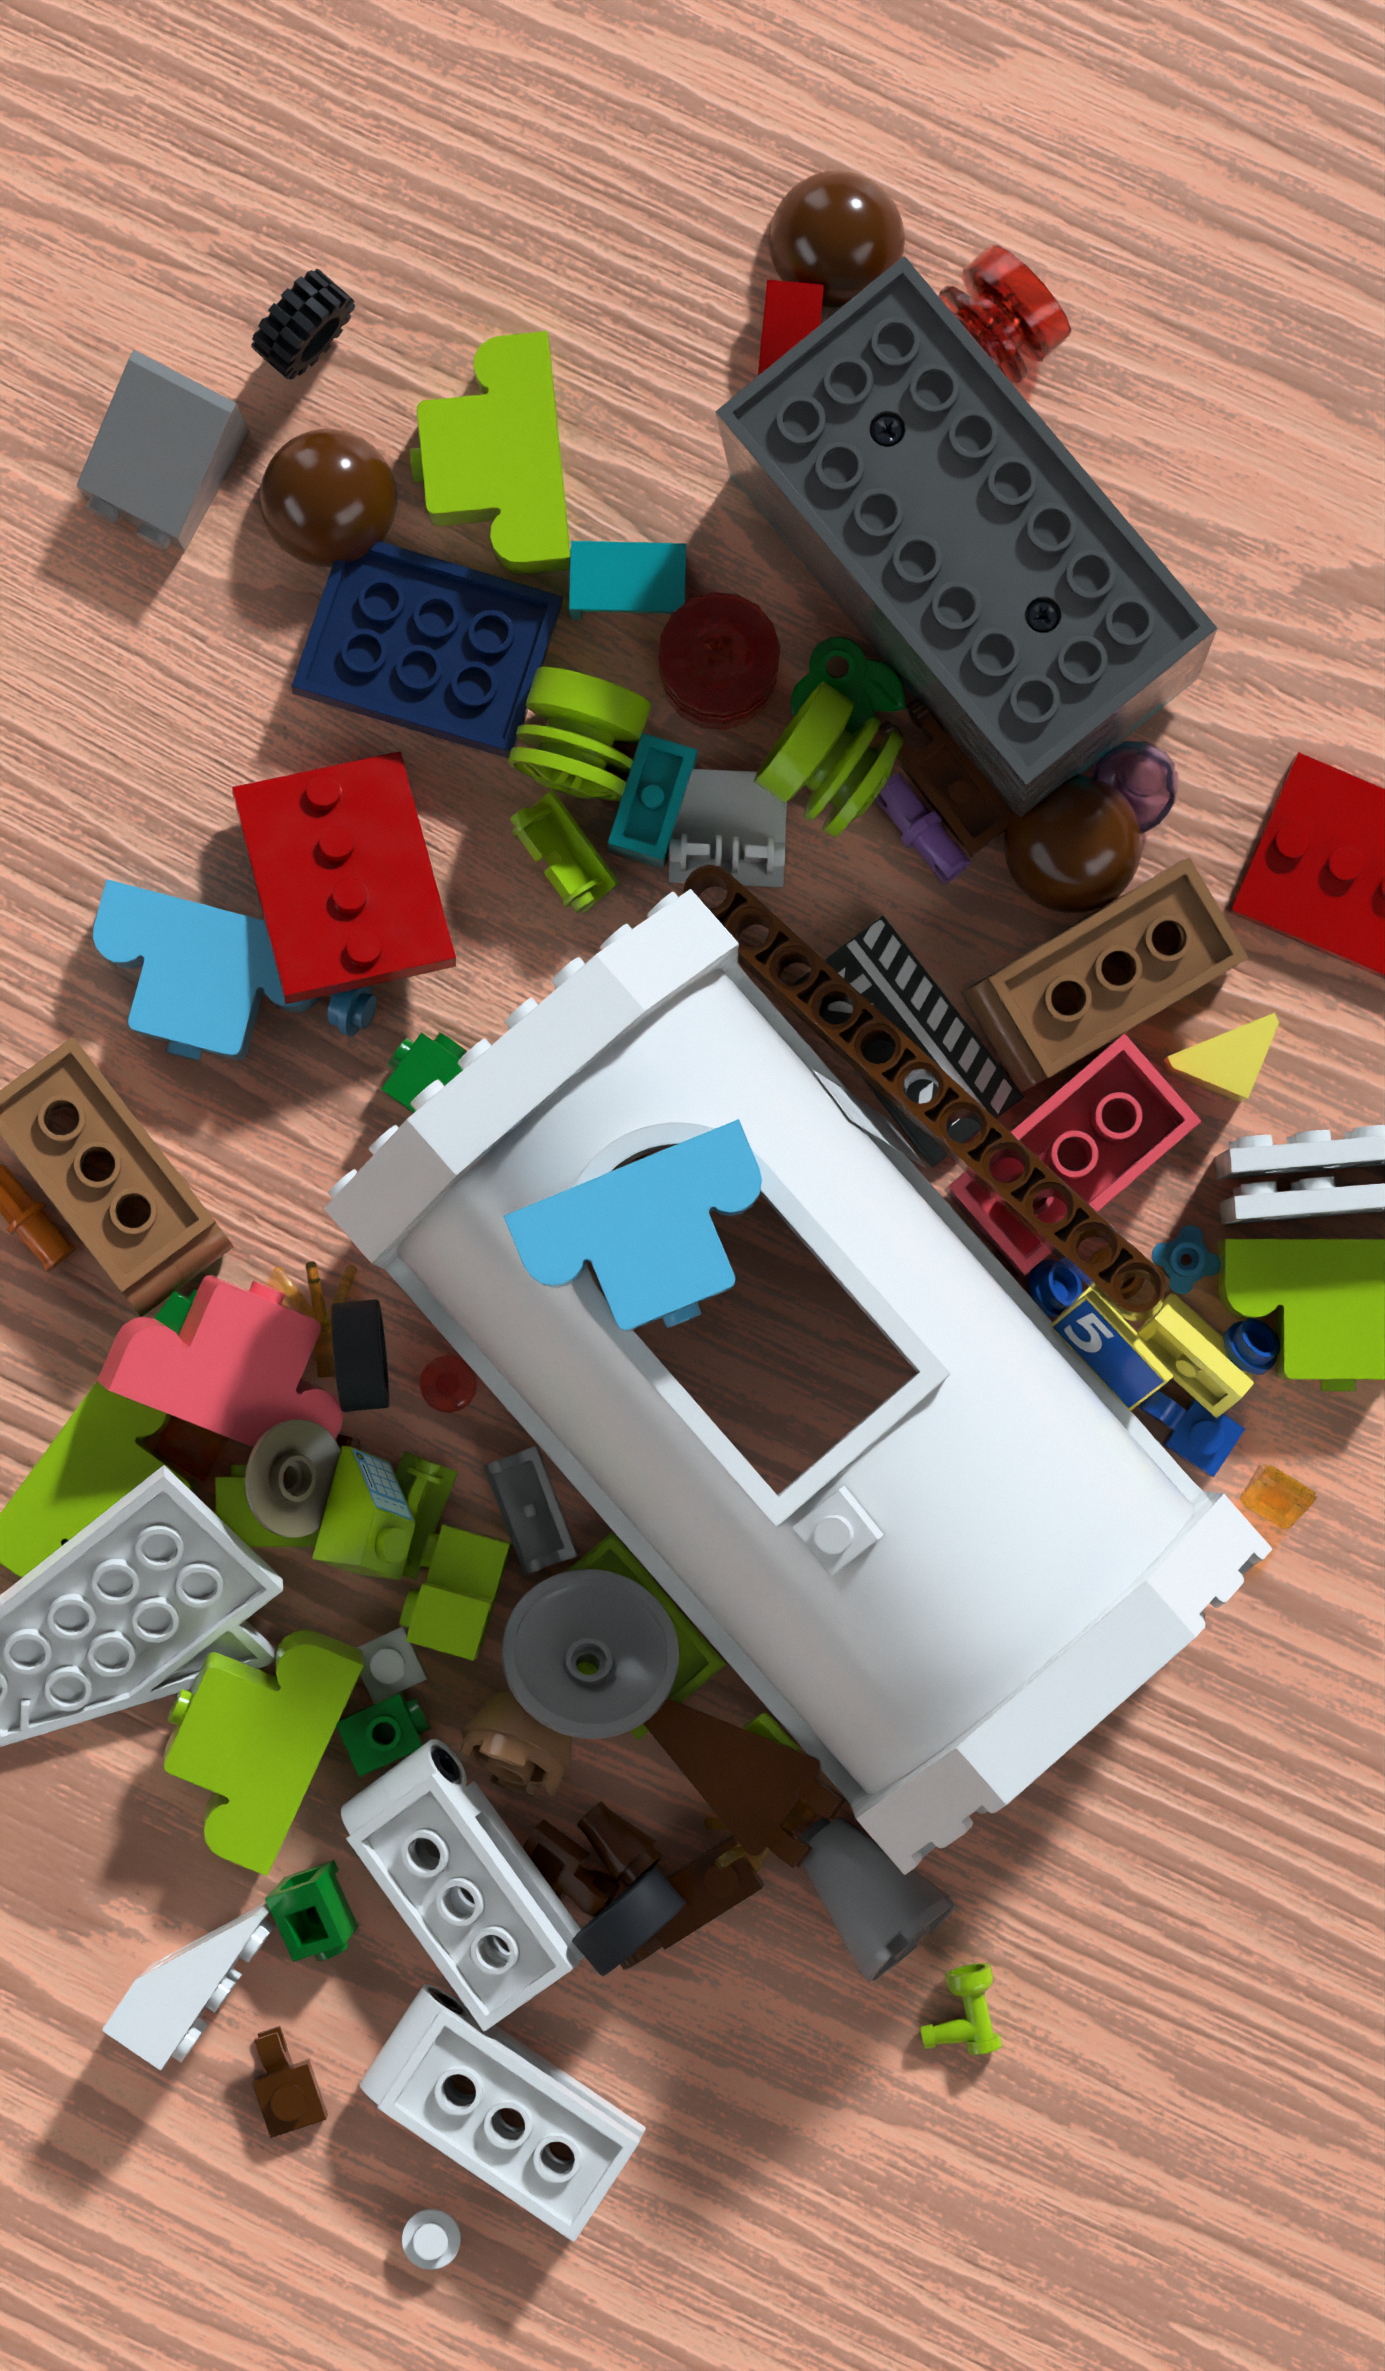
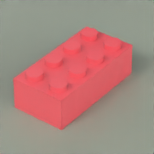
M1124 1033L1013 1129L1011 1133L1098 1212L1202 1121ZM1002 1158L995 1162L991 1168V1175L999 1182L1011 1183L1020 1178L1024 1171V1166L1015 1158ZM966 1172L944 1190L1019 1277L1026 1275L1051 1253L1041 1241ZM1055 1197L1043 1198L1034 1208V1214L1037 1219L1050 1224L1060 1221L1067 1213L1065 1203Z

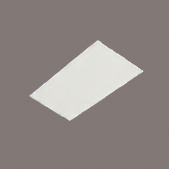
M813 1070L852 1122L925 1167L889 1118Z

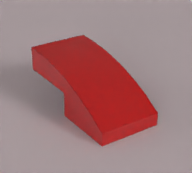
M767 279L758 376L820 325L824 285Z

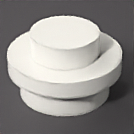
M433 2208L424 2209L414 2214L406 2223L402 2234V2247L407 2258L416 2266L428 2270L439 2269L449 2264L457 2255L461 2243V2233L455 2219L447 2212Z

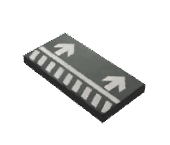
M881 916L824 960L996 1119L1024 1098L884 916ZM810 971L807 974H805L802 978H800L798 981H796L794 984H792V986L802 984L804 981H806L810 975ZM832 1002L824 1009L822 1019L829 1024H842L849 1019L853 1008L846 1002ZM885 1040L874 1041L865 1049L864 1058L874 1064L885 1063L893 1056L895 1046ZM859 1074L931 1169L948 1157L944 1151ZM928 1079L915 1080L907 1088L906 1096L914 1103H926L934 1098L938 1087ZM962 1118L952 1123L948 1135L956 1142L966 1143L980 1132L981 1127L973 1119Z

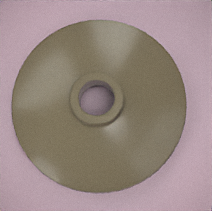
M290 1419L272 1426L260 1437L250 1454L245 1474L247 1500L258 1522L276 1535L292 1538L303 1537L316 1532L321 1527L341 1452L334 1437L324 1427L315 1422L301 1419ZM286 1471V1480L283 1483V1476Z

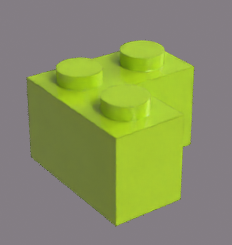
M447 1523L442 1525L439 1535L429 1532L420 1566L430 1568L426 1582L422 1583L420 1590L413 1588L412 1591L408 1592L399 1625L409 1628L405 1641L474 1661L482 1651L512 1542Z

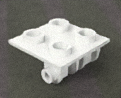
M693 769L670 840L669 883L685 884L690 873L698 867L715 865L728 871L743 886L783 888L787 802H781L754 783L757 772Z

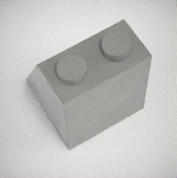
M133 350L76 486L84 498L89 500L85 508L96 516L112 524H116L119 517L138 526L136 535L149 544L165 551L169 544H172L186 551L250 431L237 403Z

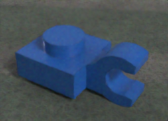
M1157 1390L1138 1406L1140 1410L1171 1429L1162 1445L1210 1477L1216 1475L1245 1431L1244 1427L1224 1414L1215 1418L1195 1398H1192L1186 1409H1184L1174 1400Z

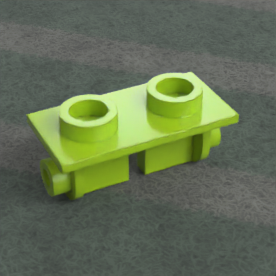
M553 790L545 794L531 809L527 806L510 818V821L515 826L512 831L513 835L521 840L536 863L545 859L550 866L544 871V874L563 899L562 903L565 907L571 905L576 913L581 911L586 913L619 884V881Z
M404 1451L395 1474L416 1525L403 1576L417 1580L422 1567L420 1562L429 1532L435 1533L458 1471Z

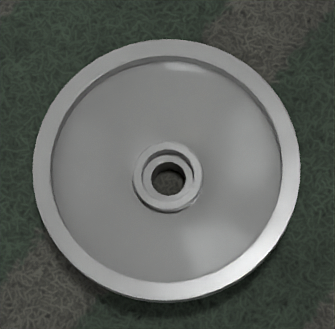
M581 1569L554 1575L533 1587L523 1596L512 1611L506 1625L502 1644V1663L511 1692L523 1709L534 1719L561 1734L578 1738L599 1739L631 1731L649 1720L660 1709L669 1696L675 1681L679 1663V1645L674 1625L668 1613L647 1589L620 1574L597 1569ZM582 1662H589L596 1667L597 1672L592 1675H584L577 1669V1665Z

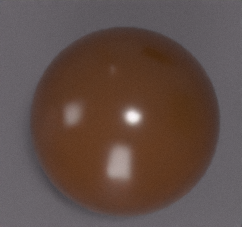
M849 171L821 172L799 182L781 200L770 226V255L782 281L824 285L822 306L836 308L844 306L901 259L904 254V226L896 204L877 183L863 175Z
M318 429L294 437L275 453L262 478L260 505L264 522L271 536L283 550L304 563L319 567H332L334 561L347 559L348 563L368 554V549L378 541L383 542L395 519L397 490L394 476L388 463L372 444L353 433L343 430Z
M1076 775L1052 791L1022 818L1017 813L1012 812L1007 829L1005 830L1004 852L1012 878L1030 899L1053 911L1083 913L1105 906L1117 898L1129 886L1139 867L1143 840L1136 813L1118 790L1099 779Z

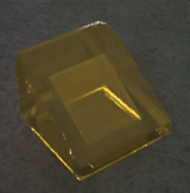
M1270 1464L1259 1465L1242 1492L1240 1501L1243 1505L1277 1526L1288 1529L1312 1506L1318 1496L1315 1495V1491Z

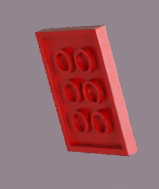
M401 751L232 787L233 799L285 1005L456 967L454 947Z
M1298 752L1294 757L1229 913L1385 979V789Z

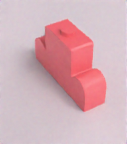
M212 1275L204 1277L179 1336L155 1318L139 1317L130 1320L122 1326L116 1335L97 1382L111 1392L252 1447L272 1426L290 1419L315 1422L324 1427L336 1440L343 1420L340 1403L334 1395L312 1381L300 1380L321 1332V1324L307 1314L282 1304L285 1293L254 1280L250 1289L247 1290Z

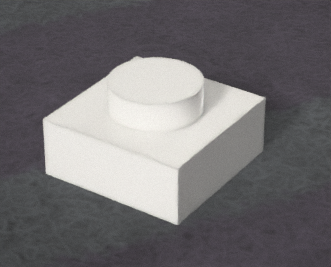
M845 1486L841 1487L792 1527L831 1577L884 1535Z
M401 1626L357 1647V1649L362 1650L364 1662L360 1675L374 1704L428 1679L413 1644L405 1641L407 1637L405 1626Z

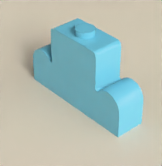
M106 879L93 927V940L96 949L108 961L121 968L135 969L143 966L129 1014L128 1025L142 1036L168 1042L167 1053L195 1061H200L202 1052L236 1061L243 1060L249 1049L264 994L277 1007L287 1012L300 1013L309 1010L319 1001L320 997L285 1005L264 920Z
M737 1119L503 1217L525 1269L533 1279L542 1285L554 1288L567 1286L579 1278L585 1269V1263L591 1262L614 1319L621 1330L631 1331L660 1318H663L666 1327L670 1328L701 1315L699 1302L733 1288L736 1280L709 1213L714 1210L718 1214L727 1216L742 1214L751 1208L759 1197L762 1178L760 1168L740 1120Z

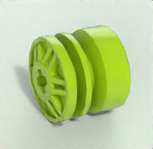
M545 666L537 668L526 701V707L542 719L547 720L546 726L520 725L518 727L517 738L536 749L526 747L512 748L508 759L509 766L535 779L538 784L563 794L585 799L621 800L626 782L609 772L630 773L633 760L619 750L612 748L613 742L639 743L649 717L651 702L627 688L580 672Z
M823 681L811 693L785 728L759 768L753 782L783 803L789 801L803 786H806L813 792L806 804L803 817L809 821L814 820L825 806L830 803L833 805V808L828 814L822 830L835 838L849 823L862 816L878 796L892 773L894 760L903 744L904 738L891 730L879 741L874 749L870 747L869 744L875 736L881 721L873 716L864 722L854 734L846 730L845 726L851 716L854 702Z

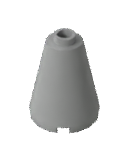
M821 1817L799 1837L813 1847L802 1865L859 1973L868 1982L878 1979L917 1947L916 1943L928 1931L932 1934L956 1907L949 1898V1895L915 1870H911L904 1875L873 1839L843 1817H839L832 1822L825 1817Z

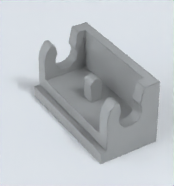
M534 1446L484 1466L524 1575L576 1557L579 1554L539 1446Z

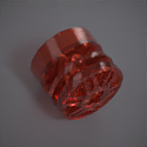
M989 245L963 269L961 278L968 294L954 286H945L939 292L940 299L1011 383H1020L1026 378L1028 371L1021 354L1033 361L1043 362L1070 337L1072 331L1067 316L1045 284L1026 264L999 245Z
M711 592L692 598L672 613L660 635L658 655L659 678L666 700L680 717L701 728L727 730L747 724L762 712L769 703L777 685L780 644L774 624L758 605L737 594ZM724 646L730 648V665L722 661L716 663L714 667L709 665V648L717 652L722 650Z

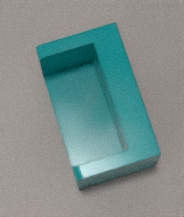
M571 541L569 613L571 620H582V612L673 614V622L685 623L686 543Z
M642 733L608 840L609 853L664 869L667 860V850L690 776L697 764V749Z

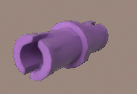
M898 773L889 778L874 801L902 832L903 835L900 837V840L906 848L913 846L932 869L942 885L948 884L959 876L972 861L958 848L941 826L942 817L936 810L930 812L903 779V776Z

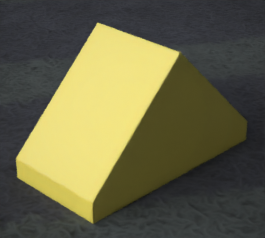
M1272 1013L1172 1054L1162 1060L1161 1064L1165 1073L1235 1102L1242 1103L1250 1096L1279 1021L1276 1014Z

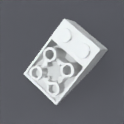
M264 1902L152 1963L134 1981L102 2031L160 2071L172 2057L181 2063L209 2024L200 2018L204 2010L208 2008L215 2013L240 1979L242 1974L233 1969L239 1958L249 1963L275 1925L266 1920L270 1914L267 1903Z

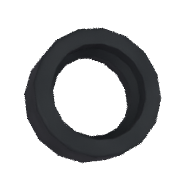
M379 1300L332 1304L333 1354L341 1410L343 1412L388 1408V1364Z
M652 1868L575 1935L572 1942L600 1975L605 1976L653 1937L683 1908L686 1902L657 1868Z

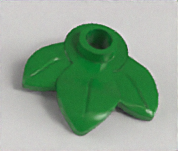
M837 636L823 640L814 648L809 660V673L794 686L790 701L791 713L794 717L817 686L823 681L854 702L851 716L845 726L846 730L854 734L864 722L874 716V711L892 712L904 709L905 693L896 672L889 664L865 658L862 649L857 643L846 637ZM834 656L845 658L849 664L847 673L840 677L831 675L826 668L830 658Z

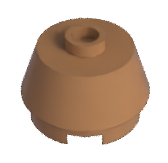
M496 1692L461 1730L464 1738L458 1753L461 1763L468 1768L473 1767L475 1760H477L493 1774L490 1782L500 1787L535 1797L540 1786L545 1787L544 1792L554 1797L562 1779L570 1776L572 1736L561 1734L538 1722L523 1709L512 1692Z

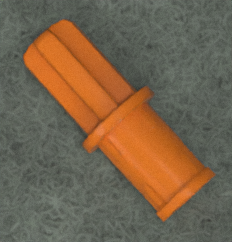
M0 1164V1213L10 1224L7 1231L11 1235L17 1233L48 1272L67 1259L76 1250V1247L66 1239L43 1211L47 1205L43 1201L36 1203L7 1166Z

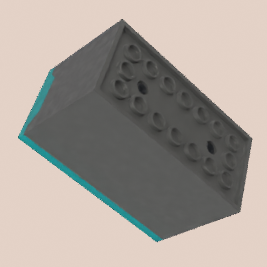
M905 256L715 411L732 479L881 658L896 672L898 678L911 694L923 703L941 728L947 731L995 789L1012 812L1017 813L1021 818L1064 782L1076 775L1083 774L1199 678L1218 629Z

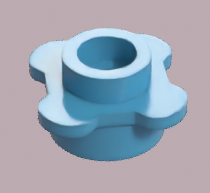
M1188 1225L1181 1228L1177 1238L1168 1244L1159 1243L1152 1250L1151 1258L1153 1263L1162 1267L1163 1272L1170 1279V1289L1178 1294L1189 1293L1193 1288V1283L1204 1276H1214L1220 1270V1258L1218 1255L1208 1251L1202 1242L1203 1233L1196 1226ZM1188 1254L1191 1257L1189 1265L1181 1263L1182 1255Z

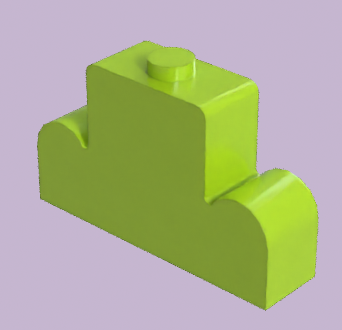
M548 331L502 335L490 338L479 346L474 356V373L479 392L482 395L424 400L417 405L420 448H410L413 482H424L426 507L431 523L435 526L493 521L490 539L496 560L505 570L513 574L523 575L570 570V541Z
M1223 1239L1218 1241V1257L1221 1262L1220 1270L1218 1271V1293L1220 1302L1226 1311L1235 1317L1250 1319L1266 1316L1276 1310V1335L1280 1342V1351L1276 1358V1373L1280 1379L1321 1380V1391H1356V1380H1385V1239Z
M96 1382L0 1513V1563L17 1576L23 1578L163 1465L195 1494L198 1487L197 1482L144 1443L145 1437L161 1434L169 1427L174 1416L111 1392L99 1382Z
M307 1629L292 1632L279 1644L275 1657L277 1676L265 1673L220 1653H209L204 1660L191 1691L180 1689L167 1720L175 1724L165 1746V1771L173 1776L215 1792L207 1802L204 1812L206 1844L219 1857L265 1876H268L364 1666L362 1650Z

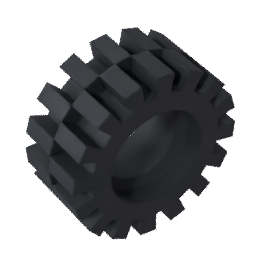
M319 269L308 271L304 278L300 276L294 281L291 290L287 288L281 294L282 299L277 304L273 303L269 308L270 314L260 321L258 325L260 329L254 333L252 338L254 342L251 344V348L286 379L292 380L295 379L297 374L300 376L305 373L308 365L312 367L318 361L319 355L329 350L331 347L330 343L334 338L340 336L343 331L341 327L349 322L351 318L350 313L355 308L353 304L355 301Z

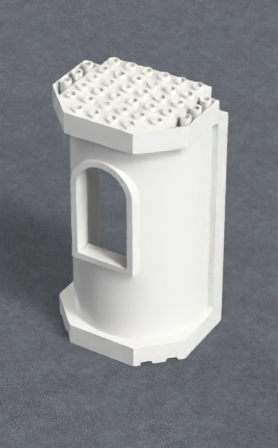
M691 889L680 897L675 892H671L647 914L648 919L633 929L628 924H625L614 932L600 946L602 951L592 957L586 964L580 957L567 964L551 980L555 985V991L540 1004L533 998H530L520 1005L504 1021L509 1031L492 1045L486 1039H483L466 1052L457 1062L463 1071L447 1085L444 1086L438 1079L420 1092L410 1103L416 1112L406 1119L399 1128L397 1125L391 1127L368 1148L373 1156L358 1172L355 1169L352 1170L328 1191L332 1200L324 1210L373 1265L384 1269L397 1282L806 1753L821 1761V1770L848 1800L856 1820L901 1872L906 1875L916 1868L922 1861V1858L936 1846L940 1849L945 1848L964 1835L973 1825L969 1815L975 1811L980 1814H985L986 1812L996 1813L1010 1803L1194 1640L1205 1628V1613L1203 1611L1209 1603L1215 1608L1225 1604L1244 1583L1242 1575L1253 1565L1265 1559L1272 1551V1548L1225 1494L1203 1491L1192 1481L1138 1418L1119 1401L1050 1327L1052 1321L908 1157L848 1118L813 1070L847 1092L849 1090L737 962L739 943ZM739 1119L760 1168L762 1178L761 1196L917 1373L777 1495L633 1330L623 1331L618 1327L606 1298L594 1282L588 1262L585 1263V1269L579 1278L571 1284L557 1288L542 1285L533 1279L525 1269L503 1217L504 1215L621 1168L639 1156L667 1149ZM845 1486L884 1535L831 1577L792 1527L841 1487Z

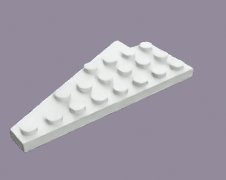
M163 1465L0 1595V1747L179 1693L181 1688L184 1690L192 1689L206 1656L211 1652L220 1653L256 1669L270 1665L276 1660L275 1647L249 1624L246 1619L283 1591V1579Z

